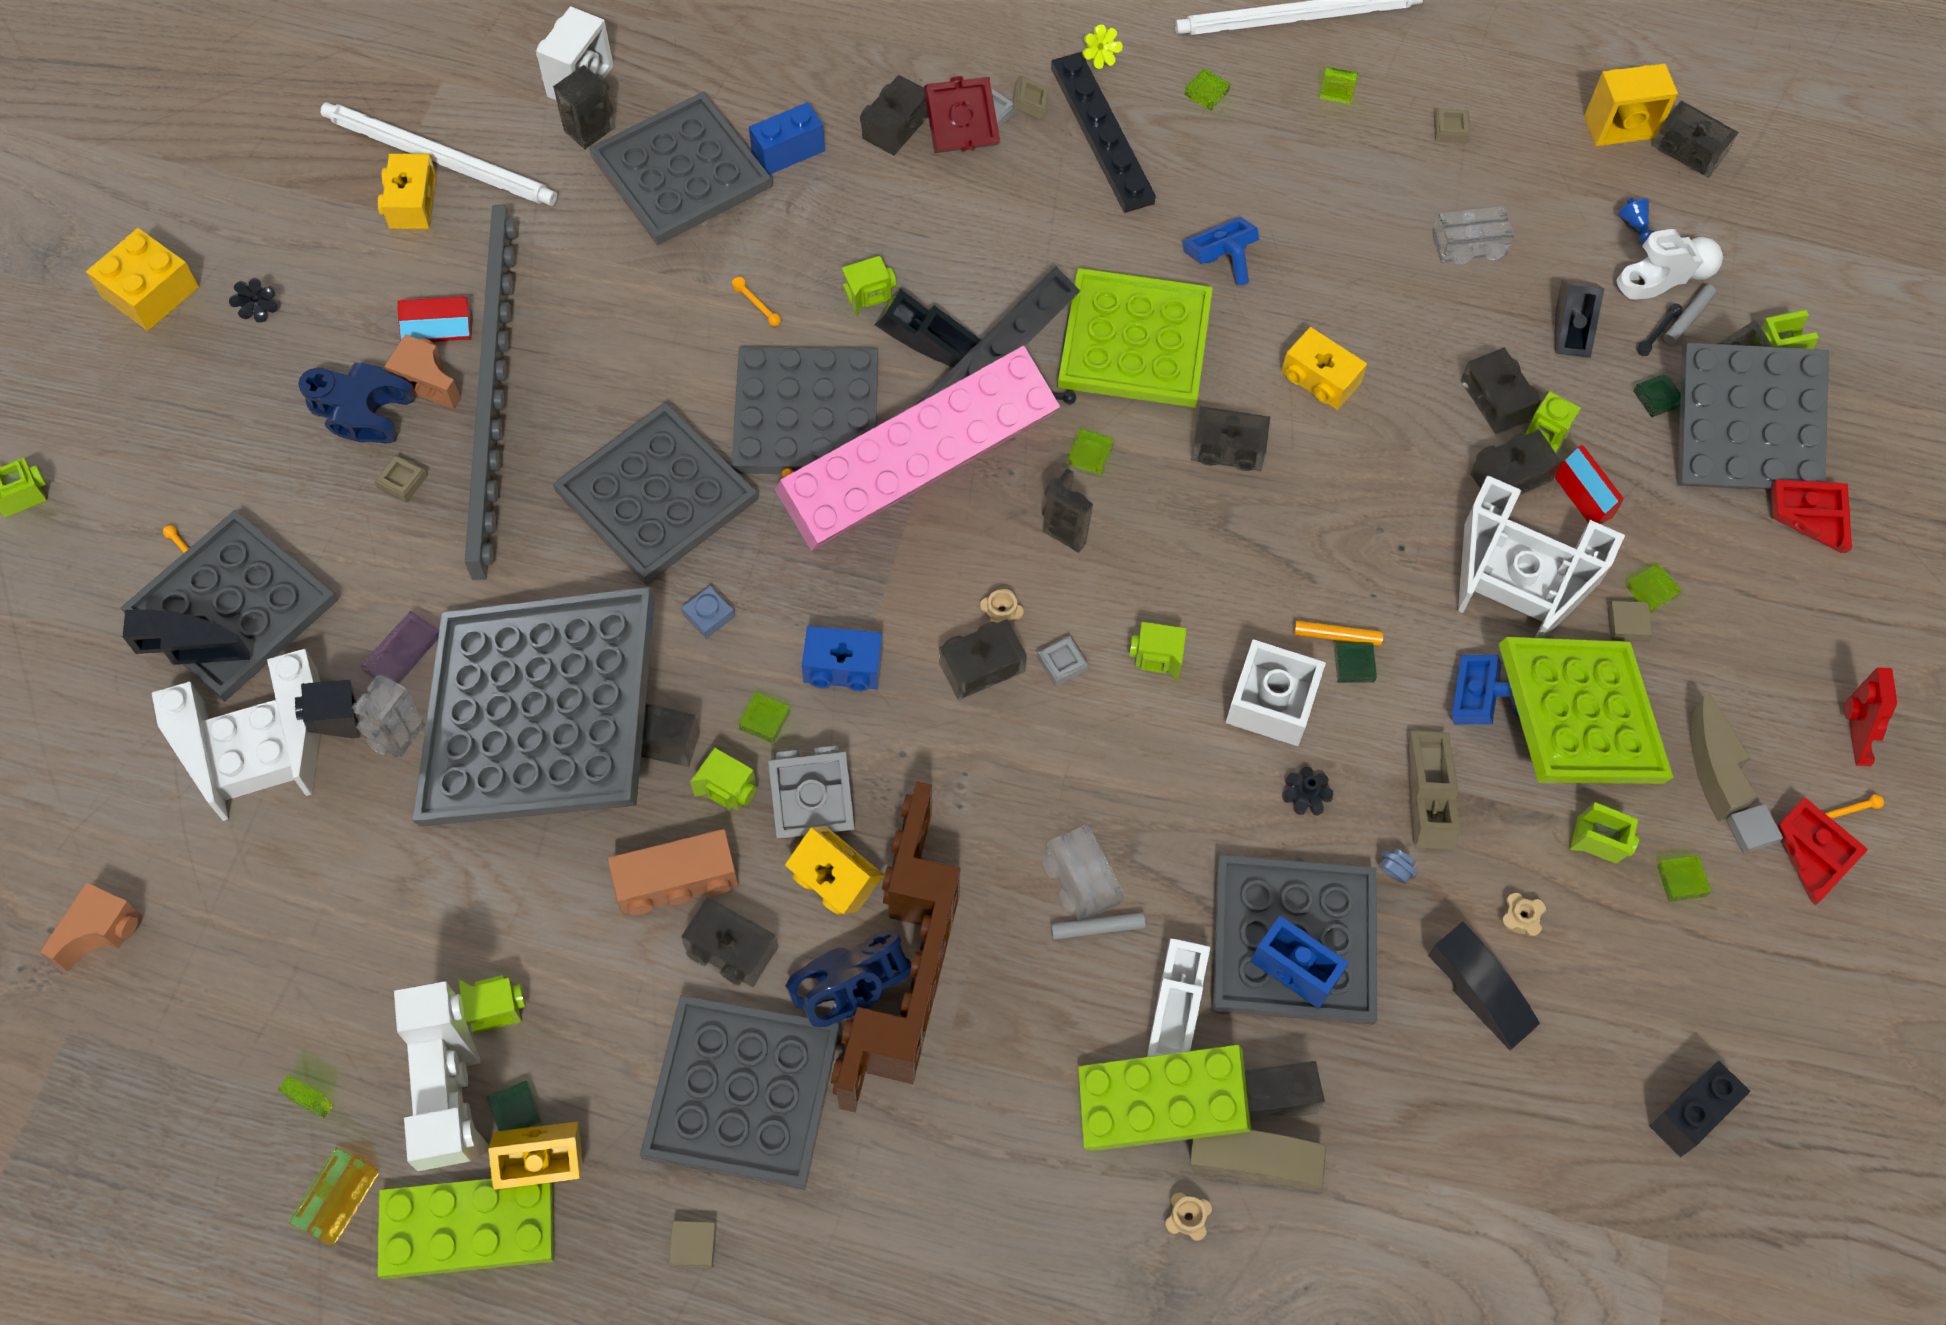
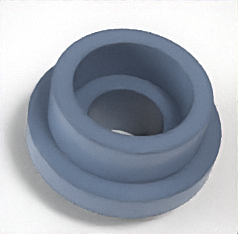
M1395 849L1393 853L1385 850L1381 855L1383 861L1379 867L1398 882L1406 884L1409 878L1414 879L1418 874L1413 868L1416 862L1401 850Z

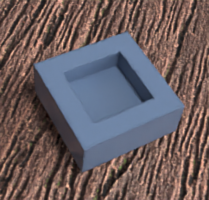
M710 586L681 608L683 616L706 639L735 617L733 609Z

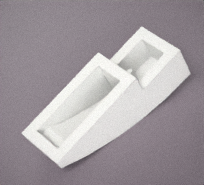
M1169 938L1147 1057L1188 1052L1191 1050L1210 952L1209 946Z

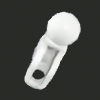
M1675 229L1655 231L1651 233L1642 245L1648 257L1638 263L1626 266L1616 281L1623 294L1630 299L1653 298L1676 285L1686 284L1690 278L1705 280L1715 275L1719 271L1724 258L1722 249L1711 238L1697 237L1690 240L1689 237L1681 238ZM1644 279L1645 284H1634L1631 280Z

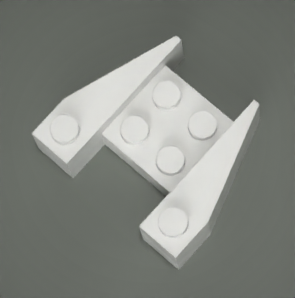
M1487 475L1464 524L1458 611L1461 613L1465 611L1475 591L1542 621L1535 638H1546L1601 583L1612 566L1625 535L1590 520L1575 548L1508 520L1521 490Z
M306 649L267 659L276 700L208 719L204 699L191 682L151 693L159 729L208 804L223 821L229 819L225 800L295 780L306 796L312 795L320 734L308 732L303 720H297L295 713V697L302 696L301 684L320 682L318 669Z
M446 981L394 991L397 1033L406 1042L408 1048L413 1116L404 1118L407 1162L417 1171L470 1162L486 1153L489 1146L474 1128L469 1103H463L462 1088L468 1086L466 1067L479 1065L480 1057L464 1018L461 995L455 994Z

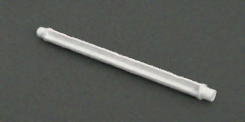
M1309 0L1190 15L1186 19L1175 20V31L1177 35L1186 33L1198 35L1227 29L1237 30L1292 23L1299 20L1308 21L1363 14L1377 10L1387 11L1410 8L1411 5L1422 4L1423 0Z
M325 102L321 107V115L331 119V122L360 134H365L370 138L411 154H430L431 160L439 163V165L500 189L508 190L515 195L538 204L545 203L553 206L557 200L556 191L548 189L546 185L378 119L370 118L365 114L342 105H333Z

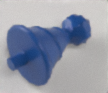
M1630 198L1626 201L1627 205L1618 212V217L1625 220L1641 234L1639 243L1643 245L1651 233L1655 232L1648 229V224L1650 223V201L1648 198L1635 201L1633 198Z

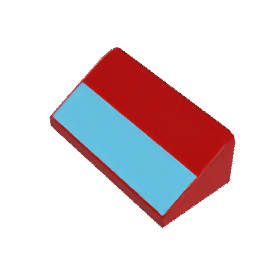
M467 297L399 300L397 302L400 341L405 334L417 339L425 338L431 342L471 340L472 310Z
M1583 445L1578 446L1553 472V477L1588 523L1592 520L1601 524L1612 519L1624 500Z

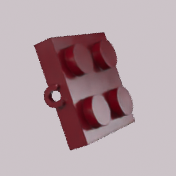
M963 76L951 78L949 82L926 84L923 87L934 153L962 150V152L967 150L974 151L975 148L995 146L1000 143L990 77L964 80Z

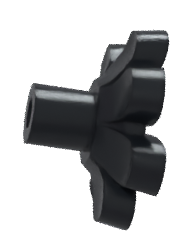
M252 278L249 281V285L240 280L234 285V290L238 294L230 297L229 304L231 307H241L238 315L242 319H248L251 314H254L256 322H265L266 311L274 313L277 310V302L272 299L275 296L273 287L266 286L262 288L260 279Z
M1304 767L1300 770V776L1296 773H1290L1285 778V783L1291 788L1283 792L1282 798L1285 803L1296 801L1294 811L1297 814L1304 815L1307 808L1310 807L1312 814L1318 816L1324 811L1322 801L1331 802L1333 800V790L1325 787L1328 785L1329 779L1324 773L1313 776L1312 768Z

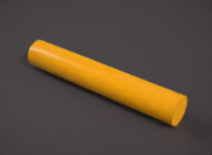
M1297 620L1294 625V635L1375 646H1381L1383 641L1382 631Z

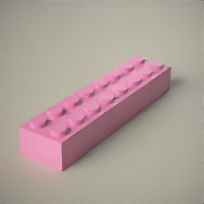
M1022 346L782 478L774 490L808 547L813 551L1046 420L1060 408V405L1025 346Z

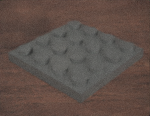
M704 92L589 147L592 159L657 245L773 187L770 175Z
M1685 343L1682 345L1678 486L1771 490L1772 483L1775 480L1825 482L1829 350Z
M739 347L732 468L738 474H781L785 468H790L795 472L875 428L877 424L878 348Z
M666 402L553 483L555 492L645 585L758 500L757 492Z
M234 510L120 608L124 614L125 610L177 612L204 619L239 635L250 652V660L182 664L225 702L268 664L267 659L278 655L336 603L338 599L328 587Z
M1219 855L1216 885L1213 1011L1374 1025L1377 1021L1376 868ZM1279 916H1282L1349 962L1340 980L1320 1009L1251 963L1258 945Z
M680 995L640 1152L641 1159L806 1190L840 1033V1024L834 1023L827 1027H815L809 1022L808 1018Z

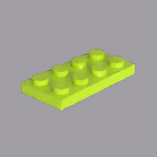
M1240 1045L1078 1066L1084 1149L1088 1152L1251 1132L1243 1049Z
M492 1179L379 1190L378 1277L381 1280L554 1262L553 1182L493 1190Z

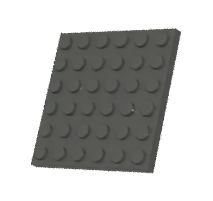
M645 587L442 612L413 822L419 826H431L636 806L655 605V593L652 589Z

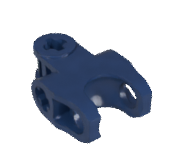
M354 363L348 375L324 368L309 369L302 374L298 383L301 394L306 398L305 401L309 411L316 416L326 417L325 426L333 434L357 442L384 444L395 442L398 433L395 430L394 423L389 421L388 418L374 413L385 404H410L416 395L412 384L405 379L393 375L381 367L365 363Z
M881 931L850 950L846 948L833 949L792 974L785 987L793 1005L796 1008L804 1009L809 1022L815 1027L830 1026L854 1016L857 1007L866 1009L872 1006L880 998L882 989L899 983L910 975L912 964L910 959L905 957L900 946L901 938L898 931ZM804 979H816L818 981L817 987L810 990L805 997L798 996V986ZM834 1001V1007L830 1013L824 1016L815 1014V1006L823 1002Z

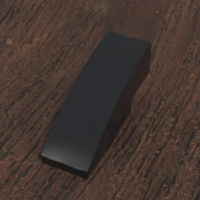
M901 289L889 300L874 324L913 350L950 367H954L981 341L980 338L935 305L928 310Z
M125 610L122 637L135 654L164 652L173 665L250 660V652L240 636L220 625L177 612Z
M1463 921L1434 945L1428 954L1430 959L1456 985L1453 991L1510 1051L1540 1025L1533 1010L1514 981L1484 943Z

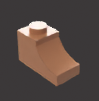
M405 334L385 364V370L411 383L415 394L419 397L451 409H455L461 400L454 379L441 372L444 365L437 346L428 339H417Z
M86 882L39 953L55 966L69 971L80 958L95 949L106 946H113L119 949L123 941L134 933L141 914L128 901Z

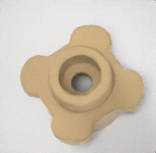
M1009 589L994 591L989 598L982 599L980 603L981 610L989 615L991 619L990 624L996 629L1003 628L1005 623L1013 619H1021L1024 614L1023 607L1017 605V599ZM1002 606L1005 607V610L1000 611L998 608Z
M1519 893L1510 894L1506 900L1509 907L1502 918L1503 925L1518 934L1538 935L1542 930L1540 918L1546 911L1545 904L1539 899L1533 901L1525 899ZM1522 911L1527 913L1528 916L1526 918L1521 916Z
M1182 1192L1174 1194L1171 1198V1205L1173 1206L1171 1217L1165 1221L1167 1231L1171 1234L1180 1232L1189 1235L1194 1241L1202 1240L1207 1233L1204 1225L1207 1216L1212 1212L1211 1204L1205 1199L1199 1200L1195 1197H1187ZM1185 1214H1192V1220H1186Z

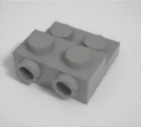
M837 746L814 748V756L800 757L799 750L777 752L776 760L768 761L777 839L806 835L811 827L827 826L833 832L855 829L846 752L838 753Z

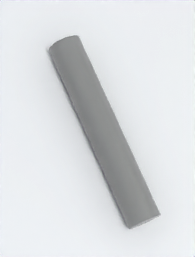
M1707 284L1703 287L1663 336L1666 344L1675 345L1715 296L1717 290L1713 285Z
M1141 912L1051 924V933L1053 940L1141 929L1145 928L1144 913Z

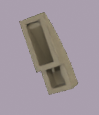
M1707 694L1702 697L1691 712L1692 754L1697 776L1706 800L1717 821L1728 818L1731 814L1746 810L1758 796L1741 770L1750 759V756L1712 695Z
M1411 731L1409 744L1410 794L1415 848L1454 850L1460 833L1456 797L1459 789L1449 733Z
M1255 1130L1246 1133L1193 1139L1190 1165L1195 1173L1237 1177L1241 1182L1323 1189L1326 1145Z

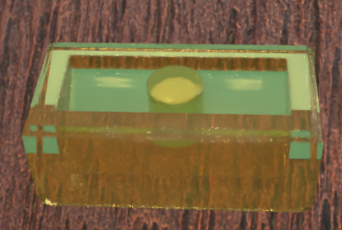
M335 1147L288 1223L325 1244L333 1246L377 1177L378 1169L362 1158Z

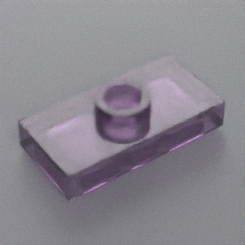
M409 611L361 665L362 670L393 691L438 640L439 629L412 611Z

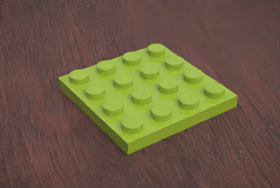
M1077 268L1075 286L1080 292L1072 299L1057 388L1196 408L1213 287Z
M1506 637L1499 643L1538 783L1665 784L1674 778L1631 642Z

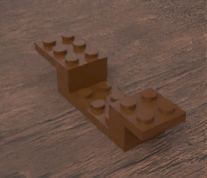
M916 781L913 795L906 794L901 814L904 817L902 830L897 829L892 846V853H895L893 867L887 866L882 890H885L883 903L889 906L890 919L921 925L920 938H922L920 951H923V953L915 952L910 972V976H912L911 989H913V992L905 991L900 1012L902 1017L857 1007L854 1020H846L841 1041L842 1044H845L843 1050L844 1059H836L831 1084H834L833 1094L838 1097L839 1108L855 1113L866 1073L914 1084L960 897L961 868L921 859L932 817V784Z

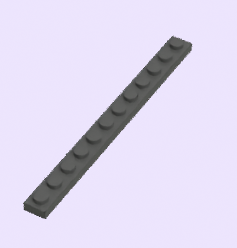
M492 205L465 550V564L472 580L487 579L488 565H493L494 549L489 541L490 533L496 532V516L494 511H492V502L498 501V484L494 480V471L500 470V453L496 449V443L502 440L503 436L501 419H498L499 411L504 410L505 407L503 389H500L501 381H506L507 378L506 362L502 358L503 352H508L509 349L508 333L504 330L505 323H510L511 310L510 304L507 302V295H512L513 292L512 276L509 274V267H514L515 264L511 240L516 239L517 235L515 219L509 218L506 205Z

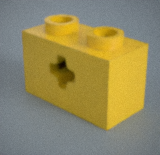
M389 154L387 168L382 169L384 191L383 194L378 196L379 214L385 216L389 229H430L437 177L430 154Z
M1309 327L1286 353L1281 373L1293 384L1300 385L1314 394L1320 402L1329 404L1338 410L1362 383L1368 364L1314 328Z
M827 826L811 827L785 864L794 873L792 877L800 886L816 891L823 897V905L838 915L858 912L885 875Z
M578 1121L493 1132L488 1147L493 1190L580 1179L583 1157Z

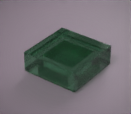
M1667 373L1638 383L1633 390L1651 418L1680 407L1681 393Z
M1336 643L1334 653L1337 683L1375 682L1377 673L1373 643Z
M527 1081L487 1096L498 1131L528 1128L542 1122Z

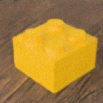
M1666 63L1602 71L1584 115L1595 146L1658 138L1678 95Z
M139 228L134 230L86 271L100 297L146 331L153 328L199 288L187 263Z

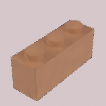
M725 829L608 858L616 900L622 915L628 913L633 916L643 915L650 912L656 906L664 904L678 906L688 903L692 897L703 894L718 896L730 891L731 887L738 886Z

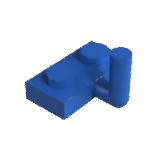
M1238 217L1183 240L1184 253L1200 264L1211 263L1217 260L1219 256L1226 253L1232 256L1235 283L1237 285H1245L1249 282L1244 248L1248 244L1259 240L1258 227L1244 218Z
M1461 655L1452 710V719L1455 725L1493 724L1497 697H1509L1514 714L1519 717L1509 681L1499 682L1502 664L1499 655Z

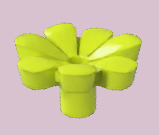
M1098 25L1094 27V35L1092 33L1085 35L1084 42L1087 44V48L1082 51V55L1087 60L1092 59V65L1095 68L1102 69L1104 63L1112 66L1116 61L1113 52L1120 53L1122 51V43L1114 42L1117 36L1116 29L1109 28L1106 30L1105 25Z

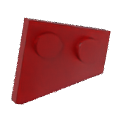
M1775 480L1772 483L1773 519L1840 553H1847L1852 549L1848 483Z
M1877 667L1845 702L1844 714L1846 719L1850 721L1856 766L1871 767L1874 764L1875 757L1872 753V741H1883L1888 722L1892 718L1898 702L1892 668Z
M1806 797L1777 826L1783 836L1782 842L1810 901L1815 905L1830 892L1868 851L1864 845Z

